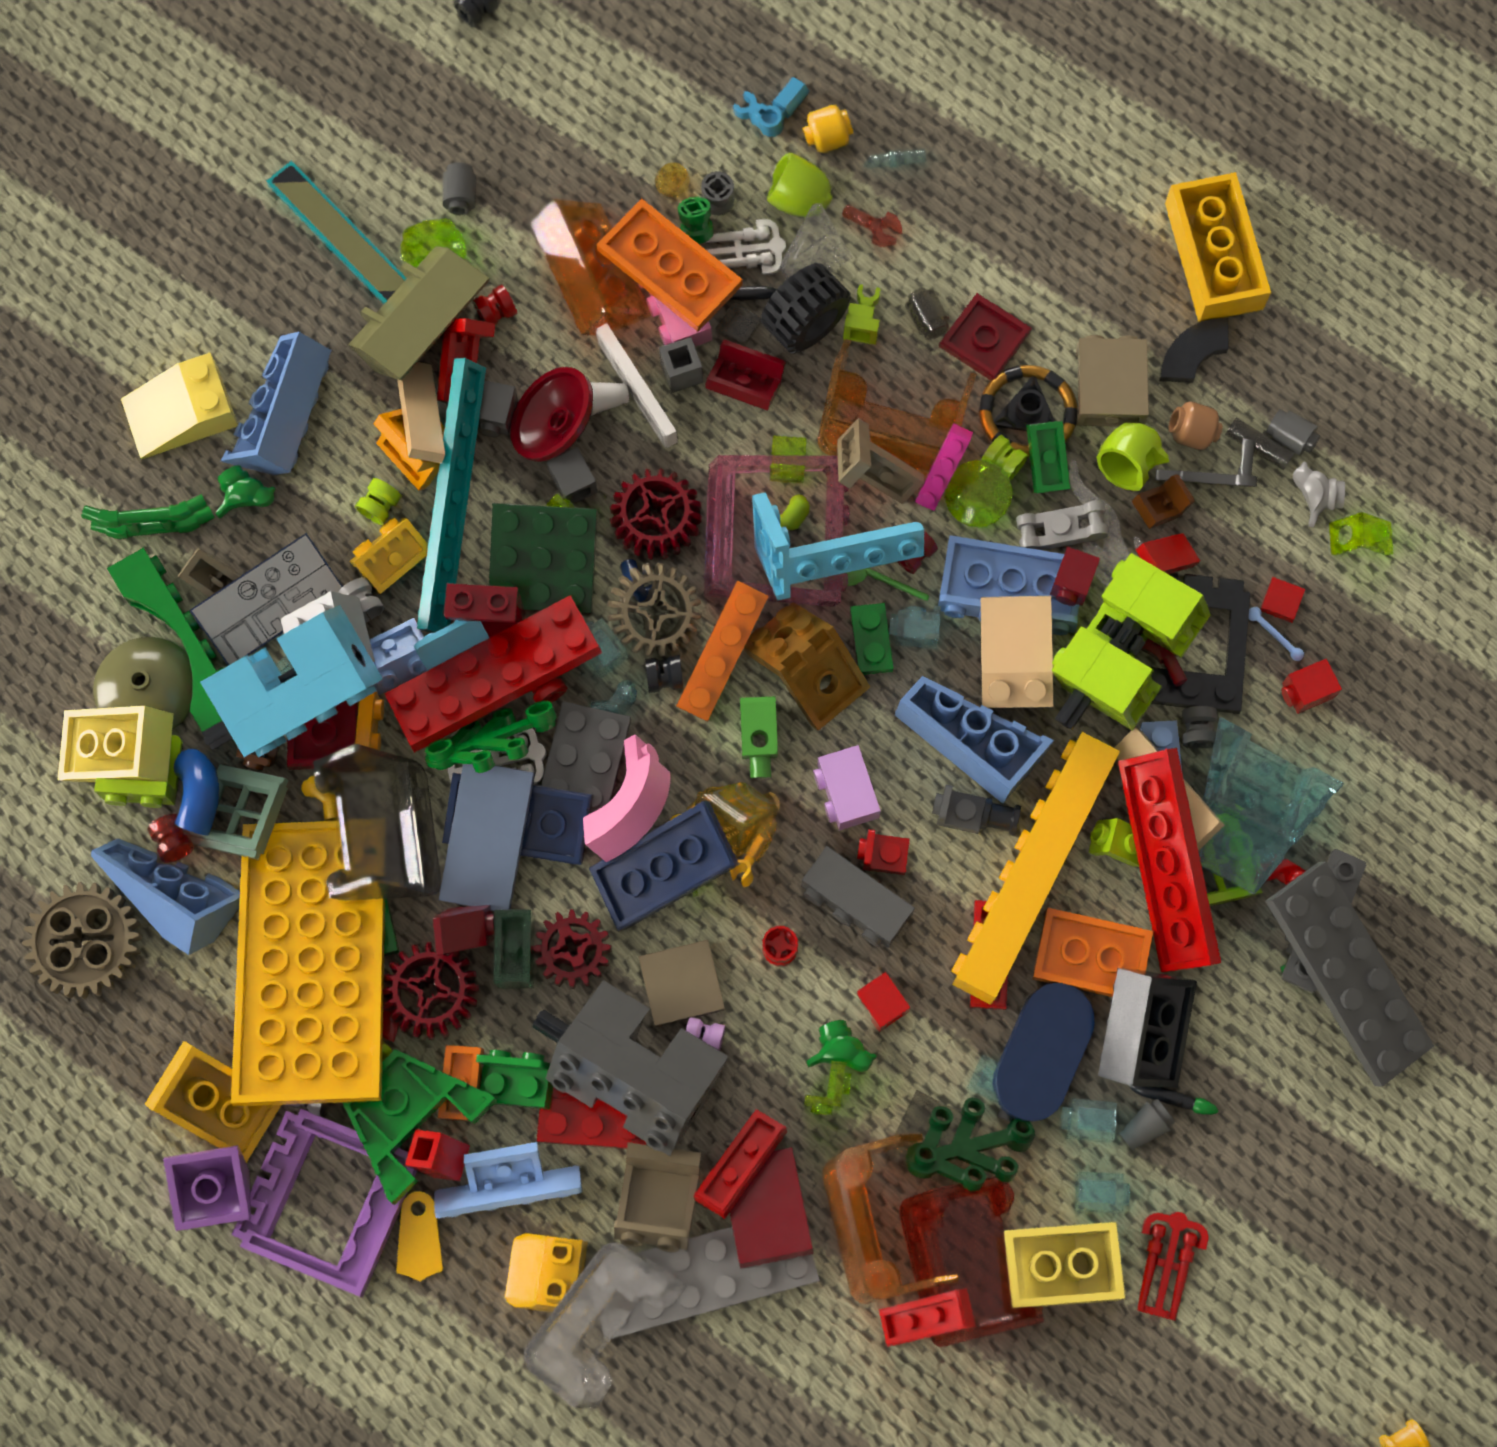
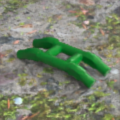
M202 494L188 501L169 505V507L109 511L86 505L82 510V518L92 521L91 530L106 534V536L115 539H129L132 536L172 532L189 533L215 518Z

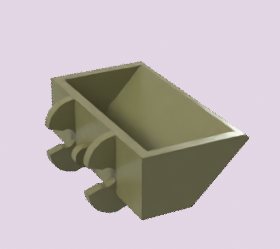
M435 246L417 268L404 262L400 267V271L407 279L377 313L368 307H364L360 312L361 316L368 323L348 345L376 373L402 380L490 281L489 277L449 248Z

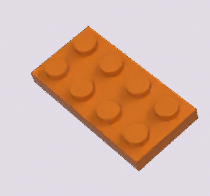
M642 198L597 243V251L697 332L743 286L742 278Z

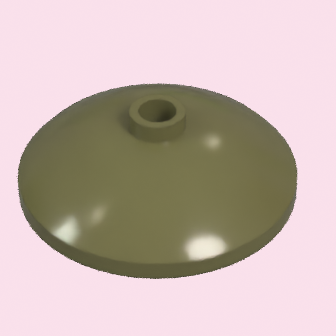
M156 637L132 639L113 649L100 664L93 686L94 701L97 709L147 706L174 714L172 730L181 724L190 713L193 694L189 656L176 644ZM145 676L146 680L142 685H135L138 677Z

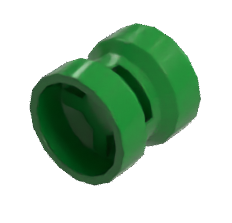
M691 197L683 200L677 208L679 220L682 222L680 229L698 244L709 241L714 235L713 223L710 220L712 214L710 202L702 197Z

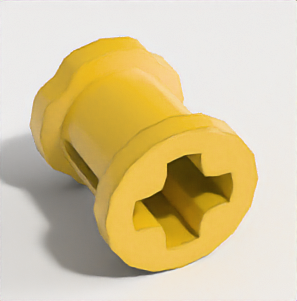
M1414 1419L1408 1420L1406 1427L1389 1437L1386 1435L1379 1437L1382 1447H1431L1425 1433Z

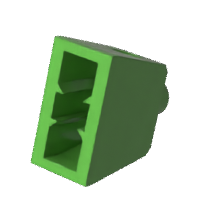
M776 696L740 698L742 759H750L751 779L771 778V758L778 757ZM758 734L765 736L766 745L763 747L754 746L753 736Z

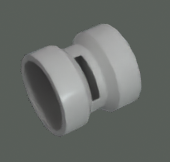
M366 577L354 579L338 591V593L360 598L365 623L379 616L384 610V605L380 599L371 593L372 586Z

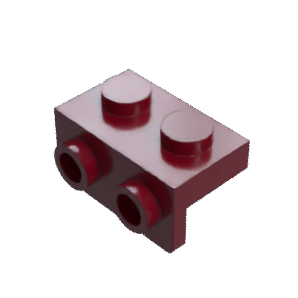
M723 340L720 345L718 359L706 379L705 388L768 411L781 386L786 362L737 343Z

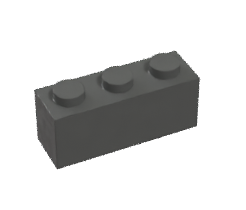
M828 846L825 847L801 881V887L805 889L803 895L818 906L825 903L835 910L832 915L839 922L848 927L852 923L864 931L862 937L878 948L881 944L887 948L890 947L913 915L915 909Z

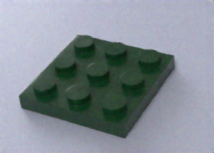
M492 503L489 586L518 587L524 609L543 610L571 595L580 613H592L598 509Z

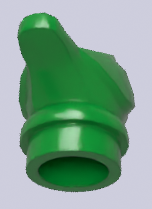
M240 465L228 468L217 478L221 491L225 493L224 501L215 513L219 519L235 508L250 506L268 507L274 501L276 488L265 487L258 479L250 478L249 473L244 471Z
M845 1020L832 1021L818 1029L820 1033L819 1041L823 1047L818 1054L806 1061L808 1068L820 1063L850 1067L858 1072H865L870 1069L873 1060L877 1057L876 1054L866 1051L863 1043L858 1038L852 1036V1030L847 1026Z

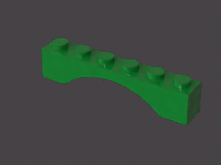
M142 548L108 567L107 570L130 606L146 611L164 621L181 638L189 656L193 678L190 712L201 731L203 732L222 721L200 682L222 670L223 667L218 670L215 668L211 659L217 656L207 639L200 641L194 631L200 629L190 611L182 612L178 603L183 601L182 596L173 582L167 585L162 578V575L167 573L158 556L150 557L146 550Z

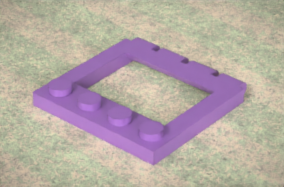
M300 1109L298 1115L286 1111L276 1135L287 1139L284 1146L272 1142L261 1167L262 1170L272 1175L269 1180L257 1176L250 1191V1203L252 1207L256 1208L254 1215L251 1214L250 1219L237 1221L231 1235L242 1239L240 1247L363 1298L407 1193L396 1205H393L387 1199L384 1193L385 1190L376 1175L337 1266L277 1242L275 1239H270L315 1135L368 1156L355 1130L321 1116L311 1114L303 1109ZM398 1148L393 1153V1156L415 1177L417 1170L405 1166L408 1152Z

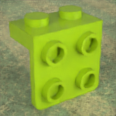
M172 735L167 782L96 778L94 792L105 800L106 804L125 806L127 802L140 803L141 806L149 808H161L162 804L175 805L178 778L174 773L173 767L175 759L182 752V739L177 735Z

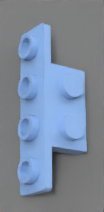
M537 1142L464 1154V1165L469 1184L436 1190L434 1192V1211L436 1218L457 1217L466 1213L483 1210L492 1211L500 1207L531 1204L535 1201L566 1198L571 1195L580 1194L582 1192L579 1166H571L543 1171Z

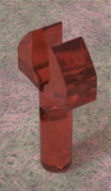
M846 205L842 211L843 217L870 230L873 234L872 243L879 247H888L896 244V238L885 234L882 229L891 228L895 232L902 234L900 220L890 212H887L885 217L877 219L851 205Z

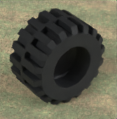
M813 263L795 272L778 287L762 312L761 323L788 352H791V354L799 353L815 345L837 325L848 308L851 293L822 263Z

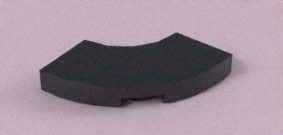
M1228 318L1202 321L1181 333L1171 344L1165 355L1159 381L1193 383L1196 370L1204 360L1213 355L1227 353Z

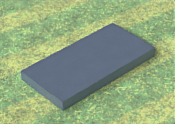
M463 764L440 889V901L467 906L490 905L493 911L510 913L535 772L495 765L487 772L477 773L472 764Z

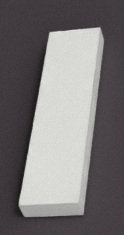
M606 323L597 328L596 334L599 346L622 382L626 383L629 393L663 446L668 448L676 444L677 433L674 426L608 324Z

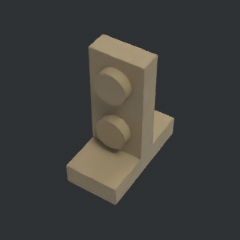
M859 418L837 440L838 481L849 489L859 479H862L903 504L924 483V474L870 442L869 424Z

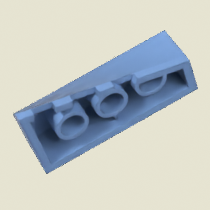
M301 332L280 336L262 374L263 378L267 380L256 392H253L248 403L253 409L244 424L239 422L233 434L238 437V440L232 452L225 451L221 459L222 462L240 465L244 468L271 475L291 472L298 459L297 451L301 439L308 430L307 421L311 409L318 400V389L321 380L329 367L328 359L331 353L329 348Z

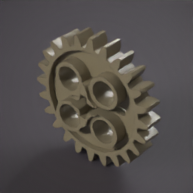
M78 882L76 892L68 885H63V896L61 897L51 891L52 903L48 905L45 902L39 901L38 904L43 912L40 915L36 913L29 914L36 921L35 926L24 927V930L32 935V939L22 942L23 946L32 949L30 953L24 956V960L36 962L30 968V973L33 975L42 974L38 981L41 985L47 986L51 983L50 991L58 994L63 989L64 996L70 999L74 996L76 990L78 996L82 999H87L89 989L98 997L101 996L102 985H106L114 990L113 978L117 976L122 980H126L127 977L122 969L124 966L135 968L136 965L129 960L130 955L141 953L139 949L132 946L133 942L143 939V936L139 933L132 932L133 929L141 925L140 921L128 919L135 910L131 906L123 907L126 899L121 895L113 899L114 891L111 888L107 887L101 893V886L97 883L91 885L89 892L86 885L82 882ZM101 914H107L105 926L101 929H94L93 923L95 918ZM70 916V927L66 931L58 932L57 927L60 920ZM83 933L91 939L110 937L111 935L114 936V939L108 942H103L99 940L82 941V947L78 946L74 942L58 943L54 946L51 945V942L57 939H62L65 941L81 940L83 937ZM101 949H107L108 955L106 960L102 964L94 965L93 959L96 952ZM64 952H71L72 957L69 964L59 968L58 958Z

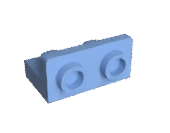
M414 618L370 639L375 660L374 664L383 678L381 681L373 684L378 695L427 671L414 648V645L424 638L421 630L417 629V623Z

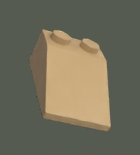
M1051 596L981 597L982 705L987 708L1053 707Z

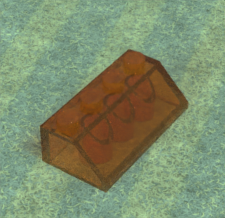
M554 199L530 222L537 241L547 258L550 270L557 280L562 296L568 304L581 335L597 336V328L606 323L613 332L652 316L638 283L597 251V243L612 229L600 203Z

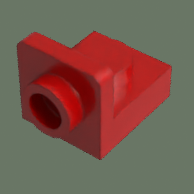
M868 829L867 839L860 838L857 859L864 860L863 870L905 875L910 838L875 834V830Z

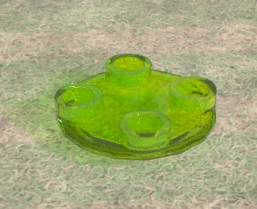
M446 218L424 220L404 230L403 240L400 245L401 259L403 263L406 262L417 268L433 248L439 246L449 248L465 260L467 255L466 242L461 232L455 228L451 220Z
M972 460L956 468L945 489L944 499L948 511L957 521L969 527L985 528L996 523L1006 514L1012 501L1013 487L1008 475L1000 466L988 460Z

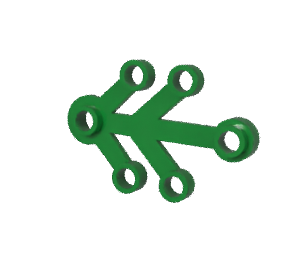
M540 701L532 704L525 711L527 718L516 722L511 708H503L496 711L492 716L493 718L483 728H481L479 721L475 720L460 728L451 739H439L430 743L425 749L427 754L425 762L428 767L436 768L437 770L448 769L455 763L472 764L475 772L484 773L495 766L490 751L506 752L510 760L521 759L529 752L523 738H504L531 728H535L537 732H545L552 729L556 724L555 720L557 718L553 704L550 701ZM473 750H485V751H480V752H478V753L470 752V751H473Z

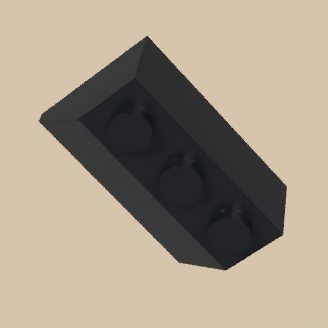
M1118 968L1113 985L1114 991L1107 1019V1030L1100 1057L1101 1063L1098 1076L1130 1086L1178 1088L1197 981L1143 970Z

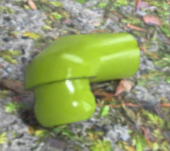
M798 494L790 499V504L783 514H780L781 527H786L788 531L796 530L800 527L810 511V504L805 496Z

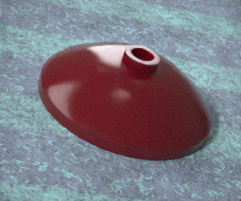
M559 367L540 376L525 391L515 408L510 427L513 447L521 456L535 462L550 460L567 451L582 435L590 420L593 408L592 385L582 372L572 367Z

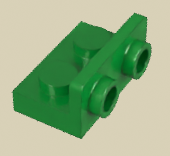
M490 1050L489 1055L477 1054L476 1062L483 1065L480 1090L491 1094L497 1100L495 1105L550 1110L554 1086L545 1079L550 1063L544 1061V1055L524 1052L522 1058L511 1057V1052L503 1050Z

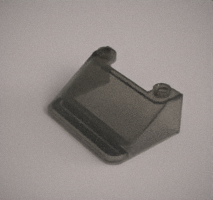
M360 744L352 745L313 761L314 782L317 790L323 794L330 793L336 795L345 868L333 871L328 876L329 898L347 901L427 897L439 893L442 880L428 778L422 765L415 760Z

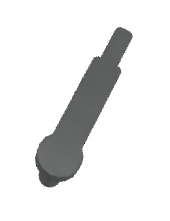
M1242 440L1241 462L1238 468V475L1156 469L1155 480L1167 481L1171 476L1179 474L1183 482L1257 487L1258 477L1252 476L1255 440Z

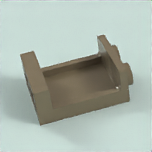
M1089 335L1085 338H1079L1076 347V357H1078V409L1076 426L1119 427L1123 423L1145 424L1149 416L1147 339H1138L1130 335L1122 336L1118 339H1108L1100 335Z
M628 1142L626 1168L617 1220H615L614 1239L620 1240L622 1244L631 1247L650 1244L657 1245L658 1249L666 1252H678L679 1249L688 1250L695 1206L693 1195L698 1187L701 1153L675 1149L671 1156H668L662 1151L652 1149L648 1145Z

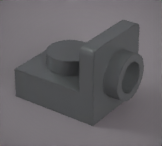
M945 785L944 793H936L932 814L939 815L937 825L978 834L986 798L952 791L953 786Z

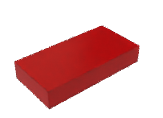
M1184 533L1144 542L1135 549L1141 559L1167 574L1190 569L1201 562Z

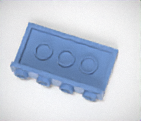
M949 536L937 611L944 612L946 616L964 618L966 615L979 617L978 619L981 621V597L1051 596L1052 634L1067 635L1068 632H1075L1078 624L1079 605L1068 606L1056 600L1055 596L1050 595L1064 554Z

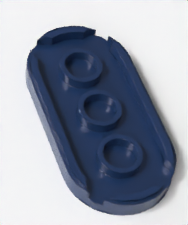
M1063 983L1047 984L1034 991L1027 998L993 1075V1089L999 1100L997 1102L1001 1109L1014 1119L1024 1121L1046 1119L1053 1115L1064 1101L1092 1036L1095 1022L1094 1012L1089 1000L1074 986Z

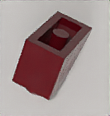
M490 905L448 908L433 918L436 955L487 946L494 940L493 935H495V920L497 921L496 914H491Z

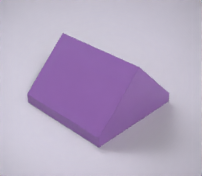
M239 1146L164 1157L163 1162L176 1231L251 1218L250 1172Z

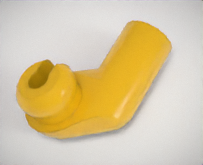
M310 776L304 780L301 790L306 797H315L322 802L324 821L342 820L339 790L321 776Z

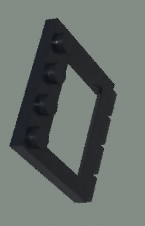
M1177 572L1169 574L1178 580L1179 574ZM1185 574L1183 583L1203 594L1208 607L1230 610L1225 676L1184 671L1188 680L1179 686H1175L1167 669L1150 667L1153 669L1151 674L1152 680L1162 686L1151 704L1182 708L1209 706L1216 708L1217 712L1240 714L1242 709L1250 592H1244V580L1219 578L1218 588H1212L1213 577Z

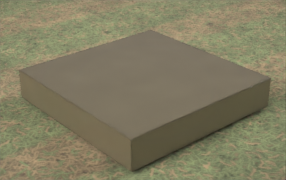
M708 940L638 956L655 1028L688 1020L690 1017L697 1018L725 1011Z

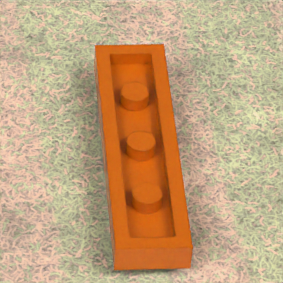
M740 581L736 582L676 707L708 722L769 597L768 595Z

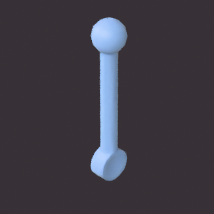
M1251 607L1248 619L1257 621L1290 652L1292 660L1301 661L1304 657L1303 650L1295 648L1261 616L1260 608Z

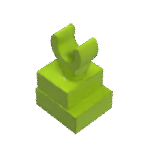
M863 284L859 285L857 289L858 304L850 303L844 324L843 339L876 345L880 320L873 318L875 306L880 300L879 287L876 288L874 296L865 297L863 295Z

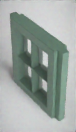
M219 764L217 769L219 782L217 810L232 813V818L226 832L211 829L208 836L191 832L190 835L192 837L189 843L259 860L260 855L264 854L288 790L286 786L289 780L283 777ZM226 786L242 789L236 807L219 804ZM251 791L268 795L262 813L245 809ZM242 816L259 820L252 838L235 834Z

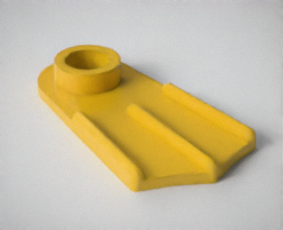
M417 1191L409 1194L402 1203L396 1272L422 1281L433 1274L443 1271L438 1223L434 1211V1200L429 1194ZM417 1201L423 1202L426 1207L424 1214L421 1216H416L412 1212V1206Z

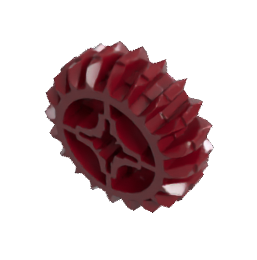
M647 468L645 470V478L642 479L634 473L632 475L633 484L623 481L621 483L623 492H615L613 497L616 503L610 505V513L615 515L610 518V523L612 527L617 528L614 531L616 539H624L623 547L626 550L635 545L634 554L637 557L643 553L644 549L647 550V556L650 560L655 557V551H660L662 559L665 560L668 557L667 549L670 548L673 553L679 555L681 552L679 543L689 547L691 545L689 536H697L699 528L696 525L702 523V515L698 513L702 510V504L700 501L695 500L697 498L696 489H688L689 481L687 479L677 483L678 474L675 471L668 478L665 477V472L662 468L658 470L657 476H652L651 471ZM652 492H664L670 495L662 498L655 496ZM640 497L643 508L635 513L636 517L629 520V510L632 504ZM650 505L653 510L657 509L658 513L661 510L662 522L659 517L654 518V514L651 517ZM683 507L684 516L680 524L674 530H671L669 519L676 514V510ZM650 529L657 531L660 535L650 536L641 532Z
M426 942V952L420 953L419 947L416 944L412 945L411 948L414 956L408 958L407 954L401 951L399 957L403 964L401 966L396 962H390L389 968L396 974L395 976L384 975V982L392 987L382 989L383 997L392 999L386 1001L383 1004V1008L385 1011L395 1010L389 1017L393 1024L404 1019L400 1025V1030L403 1033H406L414 1026V1038L419 1039L423 1029H427L428 1039L434 1040L435 1029L440 1028L442 1036L446 1038L449 1036L447 1025L452 1024L457 1031L462 1028L457 1019L459 1015L465 1020L471 1019V1013L464 1007H477V1000L468 996L479 993L478 985L468 984L477 978V974L475 971L464 972L471 965L468 958L456 963L460 957V951L451 952L448 956L446 954L436 955L432 942ZM432 964L423 977H410L406 979L416 968ZM444 966L449 968L458 977L460 983L459 993L452 991L451 988L441 983ZM434 982L438 993L435 996L432 994V998H427L426 1001V996L422 989L425 986L428 988V984H433ZM402 989L409 991L410 994L419 998L417 1016L410 1013L403 1006L401 1001ZM455 1003L446 1013L438 1017L428 1018V1015L431 1016L432 1010L438 1004Z

